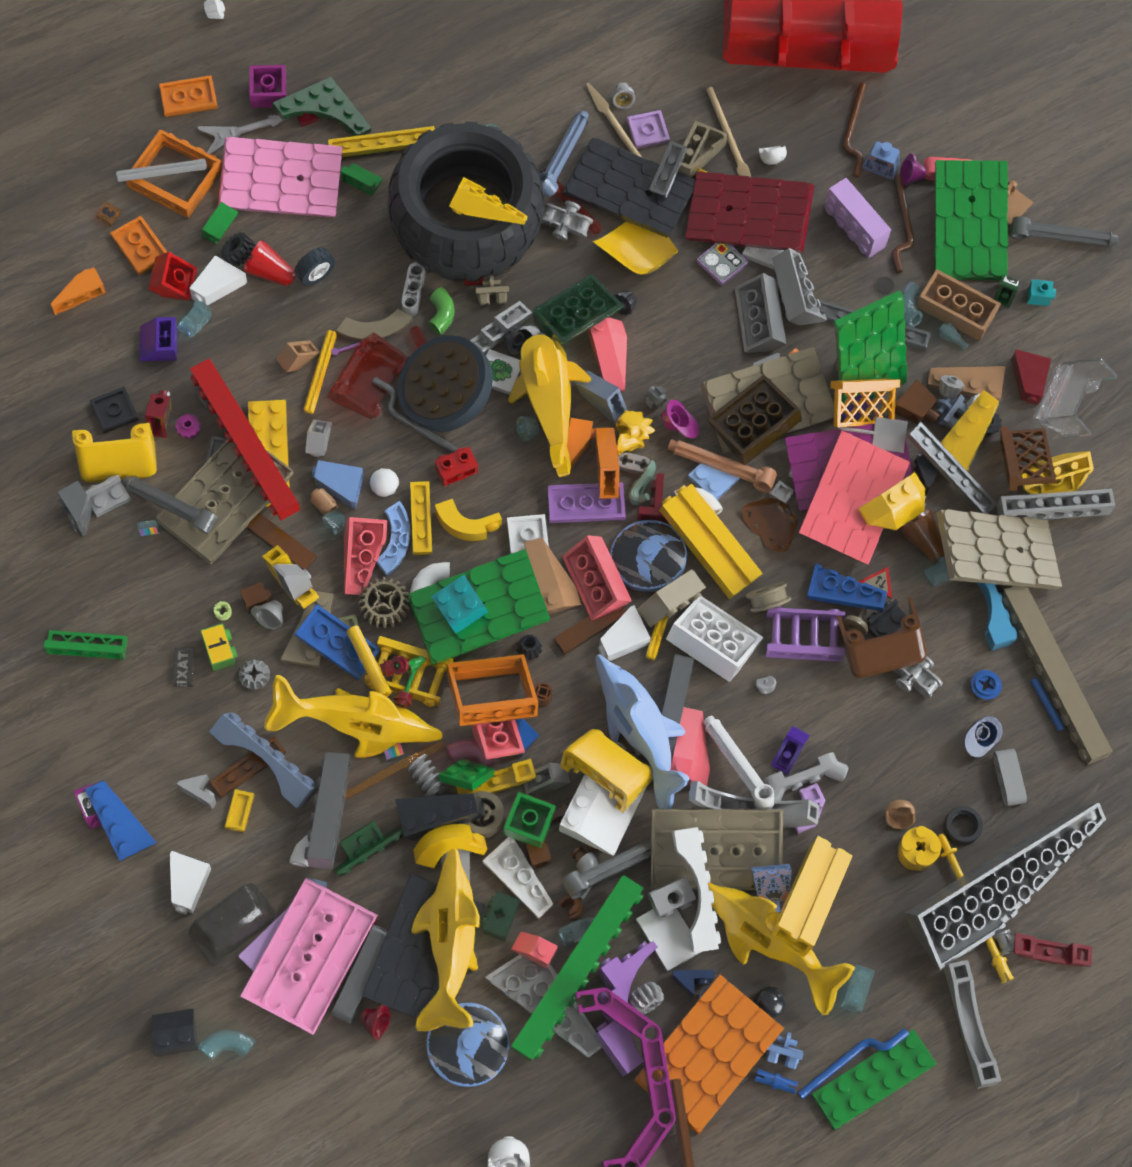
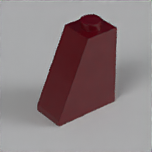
M1015 349L1011 363L1020 399L1029 404L1039 405L1044 394L1051 358Z

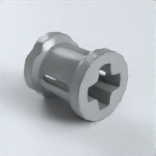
M1010 929L993 936L1002 950L1000 952L1001 955L1011 953L1014 950Z

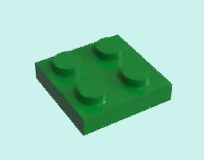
M461 759L439 774V781L473 791L494 776V769L486 767L484 764H475L467 759Z

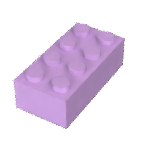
M845 178L829 188L824 206L825 210L829 215L833 216L837 225L845 230L849 239L858 245L860 252L870 258L884 249L891 229L851 182Z

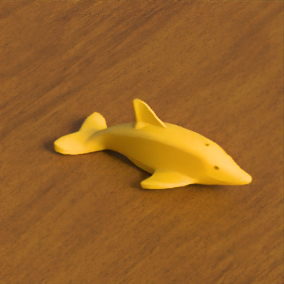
M276 675L274 679L273 705L264 723V728L267 731H277L301 717L318 719L338 731L359 740V745L354 753L356 758H366L381 754L397 743L431 742L440 740L443 737L439 729L430 726L410 710L394 705L389 698L381 693L369 691V697L352 695L338 688L335 691L336 695L299 699L294 694L288 681L281 675Z
M455 848L448 852L436 891L420 908L411 929L413 934L423 931L430 932L432 952L439 974V990L417 1017L415 1027L418 1031H431L443 1025L457 1028L473 1027L471 1015L456 1002L455 997L462 985L467 969L472 971L478 970L477 959L473 949L475 927H479L480 916L473 902L472 889L462 867L459 852Z
M708 883L709 891H712L714 903H711V906L723 920L728 943L740 963H747L749 953L753 949L772 959L796 967L808 979L816 1009L822 1015H828L834 1006L837 990L851 977L855 967L846 963L822 967L812 949L807 955H804L770 935L780 914L775 910L777 905L771 900L753 897L738 889Z

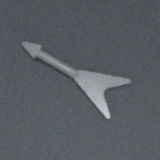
M269 115L268 119L242 127L199 126L198 131L215 138L207 151L208 154L213 155L224 147L226 137H239L240 134L270 125L274 127L283 120L279 115Z

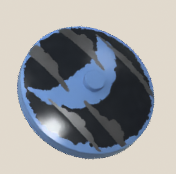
M656 520L638 521L624 528L615 538L610 553L624 585L640 592H656L682 575L687 562V551L683 538L672 526Z
M460 1003L459 1005L471 1015L473 1027L457 1028L443 1025L429 1031L426 1040L427 1056L432 1068L443 1080L460 1087H475L490 1081L500 1072L507 1060L509 1037L504 1023L492 1010L476 1003Z

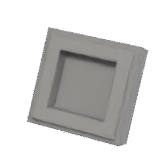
M779 480L768 497L777 498L787 503L795 490Z

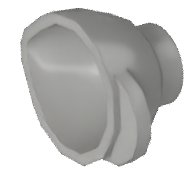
M271 600L270 603L267 602L261 606L252 607L251 614L260 625L272 630L282 626L283 606L280 602Z

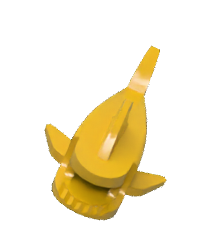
M535 335L527 339L521 348L522 360L519 361L521 375L515 380L508 402L513 404L524 395H528L550 443L552 465L556 468L558 476L562 477L570 475L571 471L570 455L567 448L571 407V381L589 383L592 379L576 363L567 361L566 353L557 341L551 340L545 335Z

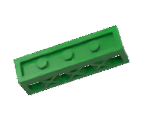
M49 630L48 640L44 641V649L47 654L125 660L128 637ZM53 636L63 637L65 642L53 641ZM75 638H82V640L85 643L71 641H73ZM95 639H100L104 644H91V642ZM114 641H122V646L110 644Z

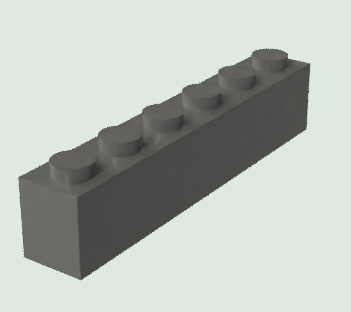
M326 752L325 759L321 760L320 771L322 776L318 777L317 780L319 793L315 794L314 797L316 810L311 814V824H313L312 830L309 829L308 842L310 843L309 847L305 848L304 858L308 861L310 868L333 869L351 767L349 754Z

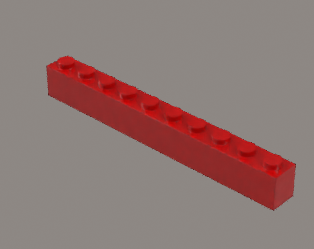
M209 358L190 368L192 373L190 379L195 387L199 386L200 390L198 392L203 401L207 399L209 403L207 407L212 415L216 414L217 419L215 420L220 429H225L226 433L224 435L229 444L233 442L235 454L238 458L242 457L244 460L242 462L246 472L250 471L253 475L251 480L255 487L259 486L261 488V491H259L264 501L268 500L270 503L268 507L272 515H277L281 521L300 511L297 499L211 359Z

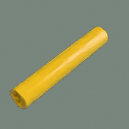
M359 626L349 628L346 633L376 692L388 697L392 691Z

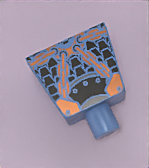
M875 142L865 159L862 169L894 180V176L900 166V151L892 147L889 142Z
M790 865L751 867L757 896L771 900L777 905L775 910L780 912L779 901H786L790 891Z

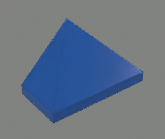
M515 719L526 753L540 735L524 719Z

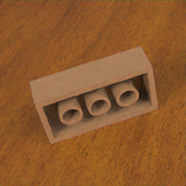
M936 269L921 293L916 307L980 341L997 314L1001 303Z

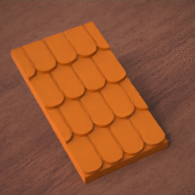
M721 975L717 977L664 1042L669 1080L681 1079L688 1127L697 1135L784 1029V1027ZM643 1068L634 1081L648 1092L645 1070ZM659 1069L654 1070L652 1073L654 1081H659L662 1078V1073Z

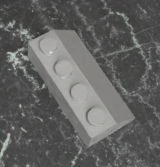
M762 273L736 286L735 293L744 352L773 351L786 345L777 280Z

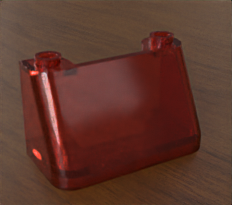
M373 332L359 342L327 398L369 419L377 418L382 411L380 401L386 391L373 384V379L377 377L390 385L395 375L401 373L409 357Z

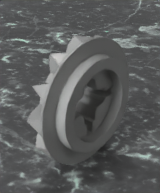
M253 659L252 661H246L240 667L239 680L244 687L251 690L264 687L270 679L268 665L262 660ZM253 668H255L257 673H260L256 675L255 681L253 680L252 675H248L249 673H252Z

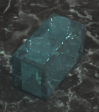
M855 964V969L848 980L840 1007L859 1014L864 1007L875 971Z

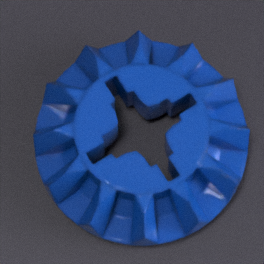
M981 670L974 674L970 686L973 694H976L979 699L982 698L987 701L999 695L1002 683L994 672ZM987 680H989L988 686L990 688H987L983 691V685L981 683L984 684L985 682H987Z

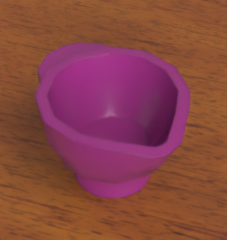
M911 153L907 155V158H905L900 167L899 174L902 177L903 186L914 183L917 180H922L926 174L925 166L916 161V156Z

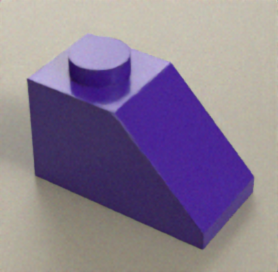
M792 726L771 766L788 775L810 735Z

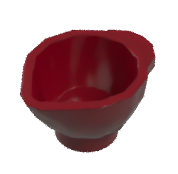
M384 1004L372 1010L370 1008L365 1009L360 1017V1022L364 1024V1028L375 1040H379L383 1036L391 1021V1013Z

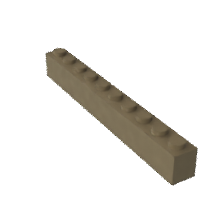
M1012 586L1005 589L1001 594L1003 607L1008 610L1010 621L1013 625L1015 624L1018 630V637L1026 646L1027 655L1033 659L1035 670L1044 681V688L1047 692H1050L1053 705L1061 714L1062 723L1068 727L1070 738L1079 749L1080 758L1087 765L1107 758L1112 753V749L1028 587Z

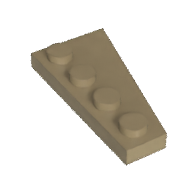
M316 591L319 598L306 607L285 649L281 662L320 668L322 655L294 635L317 604L331 613L334 594Z

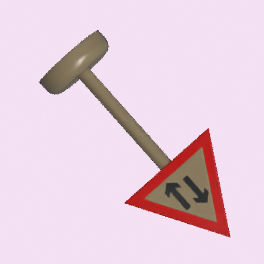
M888 567L859 581L862 584L865 582L887 591V597L892 599ZM862 608L858 617L853 615L846 616L842 621L845 631L858 630L864 637L868 632V626L862 618L867 609Z

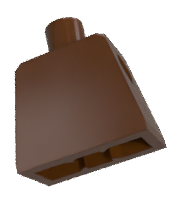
M917 379L895 405L896 414L915 424L922 423L925 418L935 423L941 416V414L933 409L937 398Z

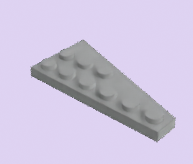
M519 954L487 975L485 979L532 1015L557 977V974L551 965L546 969ZM575 1002L572 1007L567 1006L564 1013L567 1015L561 1025L556 1023L552 1030L577 1051L589 1058L601 1050L602 1046L594 1037L596 1031L584 1013L577 1012L578 1005Z

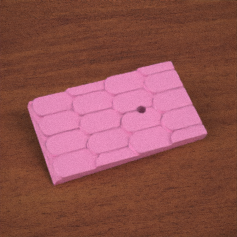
M226 137L224 141L218 206L223 202L234 210L334 218L336 216L342 147Z
M306 878L248 981L241 997L314 1034L378 915ZM317 934H320L322 939H319Z

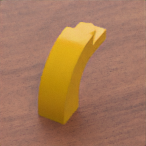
M453 499L435 505V513L441 526L449 534L461 540L487 539V531L493 532L502 526L500 513L482 519L471 520L458 512Z
M277 545L262 557L282 587L273 566L276 564L292 563L287 553ZM310 588L297 599H292V601L304 609L316 601L319 596L316 591Z
M466 824L440 826L431 830L419 840L414 848L415 862L419 865L434 868L439 859L453 848L484 855L487 851L485 836L472 833L470 825Z

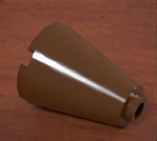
M930 508L898 528L930 561L935 559L938 562L945 557L940 531Z

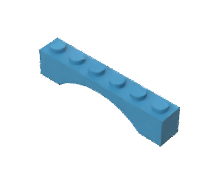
M977 583L987 603L988 621L984 635L991 651L1013 645L1017 632L1014 626H1011L1009 612L1003 607L1002 595L1000 592H997L996 584Z

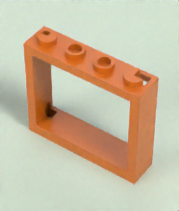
M160 129L132 169L149 167L165 145L192 160L205 159L206 166L211 170L188 202L143 179L128 180L126 184L128 188L189 219L221 174L222 161L216 158L215 155L206 153L202 148H196L190 145L188 141L180 140L172 133H167Z
M524 654L447 663V679L459 726L538 717V699ZM519 673L526 698L462 706L456 683L457 680Z

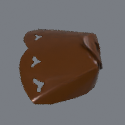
M765 498L750 502L742 507V515L746 525L753 533L761 536L768 548L783 553L788 550L798 525V519L788 504L777 498ZM786 508L791 512V515H787ZM753 523H759V529L756 527V525H753Z

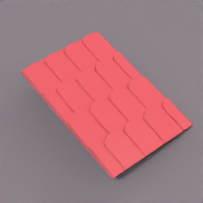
M841 430L798 533L868 565L883 528L867 525L858 508L902 481L910 462Z

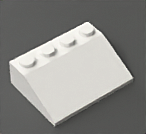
M702 596L694 601L677 619L666 638L673 645L729 682L740 671L763 639L758 633Z
M585 774L560 823L559 831L614 856L646 788L629 808L622 813L615 808L618 804L616 799L609 798L610 792Z

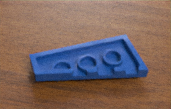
M815 563L807 598L883 612L887 591L865 582L862 584L855 581V578L842 576L835 570H827L822 568V565Z
M104 780L85 788L119 861L157 843Z

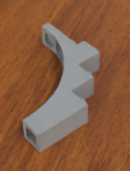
M699 781L691 782L689 801L702 809H757L753 798L720 792L705 786ZM809 799L774 801L772 809H783V829L818 825L819 805Z

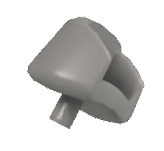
M768 676L757 679L756 687L759 693L768 694L774 691L777 682L774 677Z

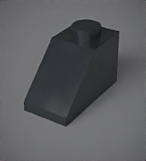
M918 453L914 460V463L917 464L914 472L923 484L925 495H927L939 470L923 453Z

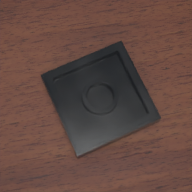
M125 386L90 400L104 434L139 420Z

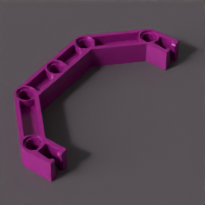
M607 988L574 992L575 1000H579L580 995H592L593 1006L582 1008V1004L578 1005V1013L600 1010L640 1040L652 1115L623 1157L601 1160L602 1167H608L610 1164H620V1167H625V1164L629 1161H633L635 1167H645L674 1125L676 1118L661 1029L656 1023ZM601 992L605 993L608 997L605 1004H600L597 1000V996ZM649 1027L655 1031L654 1038L650 1040L645 1036V1031ZM656 1069H659L662 1073V1078L659 1081H654L652 1078V1073ZM666 1111L669 1115V1120L663 1124L659 1121V1115L661 1112Z

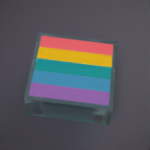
M156 520L137 523L140 537L159 534Z
M397 743L383 752L386 762L405 757L402 743Z

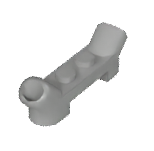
M832 752L818 757L815 762L816 767L787 778L784 777L781 771L768 776L763 780V783L773 788L774 801H781L785 791L789 789L792 791L798 790L803 787L802 784L808 782L810 784L816 783L823 776L842 782L849 768L846 764L838 762L835 754Z

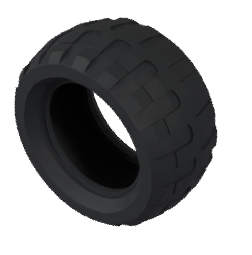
M477 122L447 123L440 125V128L433 131L428 130L424 132L414 144H409L403 151L389 181L387 203L390 225L406 254L411 259H415L429 273L434 271L440 274L442 278L448 280L456 278L467 279V281H479L480 277L489 275L495 277L503 273L506 267L517 264L536 239L544 214L543 184L541 179H539V172L533 158L524 151L522 144L514 137H508L497 127H487L479 125ZM458 176H474L485 179L497 186L506 196L509 205L528 217L524 225L494 220L476 228H456L434 218L425 208L423 202L427 194L442 181Z

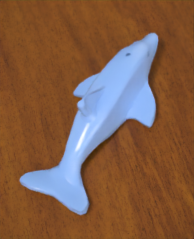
M598 654L595 657L596 667L606 700L607 722L611 740L614 743L618 742L621 733L632 747L643 754L653 770L654 795L658 808L671 809L673 807L674 794L687 785L689 777L683 772L670 770L671 751L668 737L683 736L685 730L680 724L661 715L653 699L633 675L623 670L620 666L609 662L601 654Z

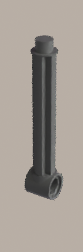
M1022 216L1013 217L1011 237L1017 239H1026L1029 236L1107 247L1110 245L1116 246L1118 243V235L1112 234L1111 231L1106 232L1031 222L1030 218Z
M126 476L123 480V485L128 492H132L191 522L192 526L206 534H209L218 519L216 515L203 508L199 510L138 479L136 476Z
M651 839L582 873L574 871L565 876L561 883L571 899H577L589 890V887L650 858Z

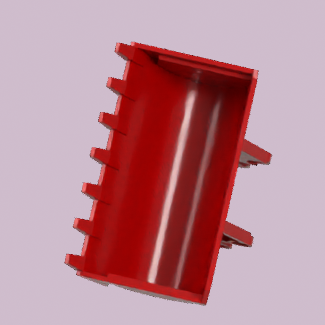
M724 0L722 58L729 64L886 73L896 68L898 63V47L902 25V0Z

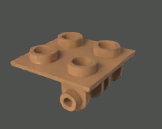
M1014 180L1008 181L1007 223L1011 226L1013 217L1022 216L1034 203L1016 190L1017 183Z

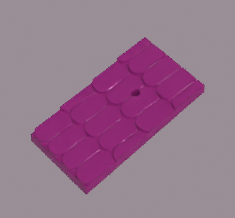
M867 424L850 428L874 431L875 424ZM840 429L785 438L799 511L808 510L841 432ZM844 431L873 444L872 434ZM905 438L904 453L887 451L910 462L903 479L913 473L907 439Z

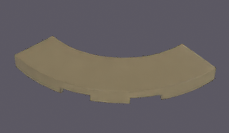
M397 309L387 318L376 322H359L346 317L337 328L336 333L355 341L364 339L370 340V342L380 341L403 331L413 321V317L400 309Z

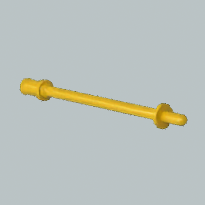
M940 834L938 838L944 850V853L940 856L942 858L947 857L956 879H959L964 875L954 855L958 850L957 848L951 849L946 836ZM990 937L985 940L993 957L992 967L996 968L1001 983L1007 982V979L1008 981L1014 979L1006 963L1007 958L1000 955L993 938Z

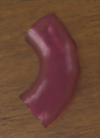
M460 739L445 746L449 757L454 763L458 760L469 758L475 760L478 764L491 767L499 760L498 758L486 760L475 739Z

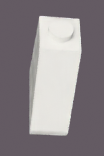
M214 256L190 287L192 299L197 303H203L207 306L244 286L247 283L246 273Z
M635 605L631 606L600 639L598 651L608 661L646 647L650 643L651 638Z
M171 851V902L175 907V911L182 914H187V912L193 914L210 874L211 867L205 862Z

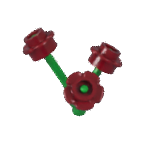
M395 656L392 658V661H385L384 659V663L380 664L383 675H386L387 678L394 675V673L396 675H402L406 671L410 673L405 690L398 691L397 695L394 696L396 705L403 708L412 705V695L408 692L417 669L425 662L424 657L419 656L409 661L403 656Z

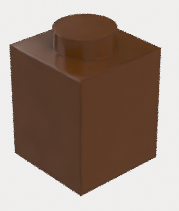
M262 582L240 590L248 614L251 613L252 607L261 606L267 602L270 603L269 598H272L268 587L264 588Z

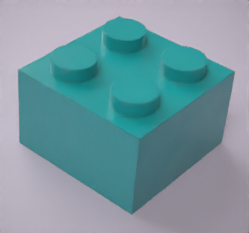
M465 575L431 596L455 634L488 613Z

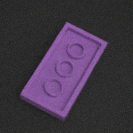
M619 482V498L600 499L598 483L548 485L550 523L625 520L626 518L623 482Z

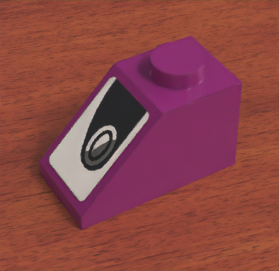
M93 783L73 791L90 829L102 826L85 791V788Z

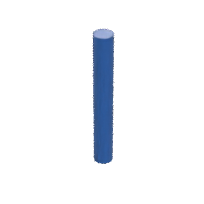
M1038 678L1032 679L1030 682L1058 732L1064 730L1065 727Z

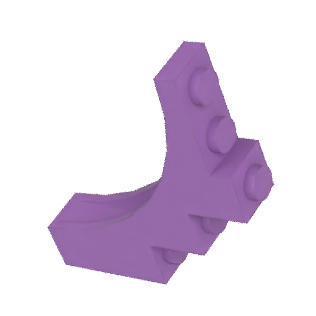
M645 941L636 948L638 952L634 955L628 953L620 960L618 957L613 960L607 958L599 964L601 968L597 971V974L609 990L628 1003L631 983L637 970L658 946L654 941L649 944ZM605 993L598 996L600 1004L607 1002L608 997ZM601 1012L607 1021L596 1028L599 1032L594 1037L623 1077L640 1065L643 1060L635 1048L630 1032Z

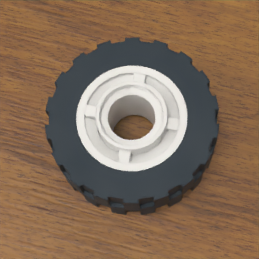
M325 247L312 249V251L308 252L297 262L294 270L295 275L305 286L315 285L330 274L334 268L335 259Z

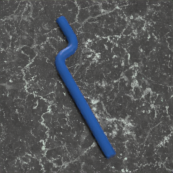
M903 1028L889 1041L884 1043L872 1038L860 1041L798 1092L799 1097L804 1099L866 1047L871 1046L881 1051L890 1050L909 1035L908 1031Z

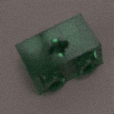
M496 892L495 897L491 896L487 907L490 908L488 916L484 915L480 925L483 927V934L506 942L520 900L500 892ZM499 912L503 913L499 920L496 919V915Z

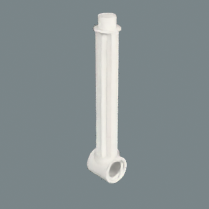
M713 716L707 717L704 720L705 731L709 733L751 792L755 807L757 809H772L774 806L773 788L762 782L721 725L720 720L715 719Z

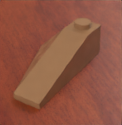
M543 538L524 542V547L548 613L552 614L581 606L575 584Z

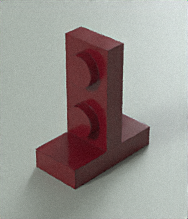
M657 473L656 479L652 480L651 491H654V497L650 499V507L639 506L637 521L656 520L670 524L659 511L663 500L664 474Z

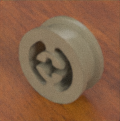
M775 583L747 593L746 598H750L752 604L750 611H764L789 602L791 596H787L785 590L787 583Z
M474 792V794L481 797L482 803H488L495 809L491 810L487 804H484L486 815L484 817V826H488L478 827L471 822L465 824L470 825L472 833H478L485 836V838L491 837L498 833L503 826L505 818L503 804L496 795L490 792ZM480 819L474 820L476 824H481Z

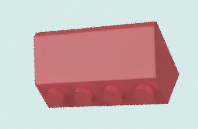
M586 536L562 556L592 621L620 611L632 601L602 537Z

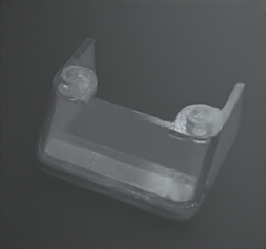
M1102 358L1067 361L1059 364L1034 414L1035 421L1039 425L1066 437L1091 436L1092 432L1075 415L1085 393L1096 391L1102 380L1116 379L1118 375Z

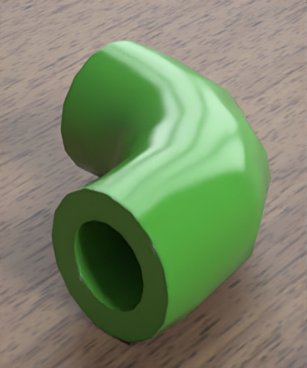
M443 287L436 289L430 297V301L435 305L437 312L428 324L438 336H441L452 324L455 314L453 300Z

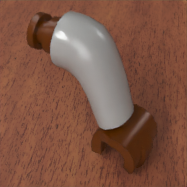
M581 846L571 853V857L577 862L576 867L579 873L598 865L596 856L592 852L587 853ZM589 890L577 899H571L568 894L557 901L563 909L568 904L574 903L573 908L568 911L570 921L578 920L583 915L584 907L580 901L585 899Z

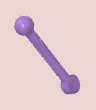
M363 339L359 343L340 349L333 348L331 353L333 356H338L340 352L361 345L367 346L369 342Z

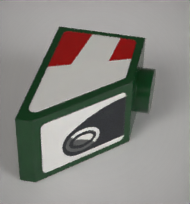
M1003 275L994 300L1010 308L1020 281Z

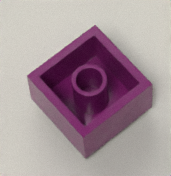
M285 65L249 66L251 108L272 107L273 102L287 97Z

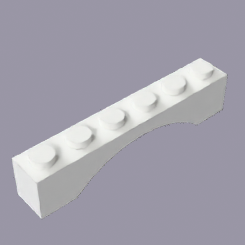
M698 827L672 831L675 852L690 867L698 888L697 913L689 930L692 952L697 953L719 949L718 944L721 943L719 931L716 932L715 930L717 915L715 911H712L711 903H714L712 891H709L708 883L711 880L709 871H705L704 863H707V856L701 847V843L704 842L702 830L699 831Z

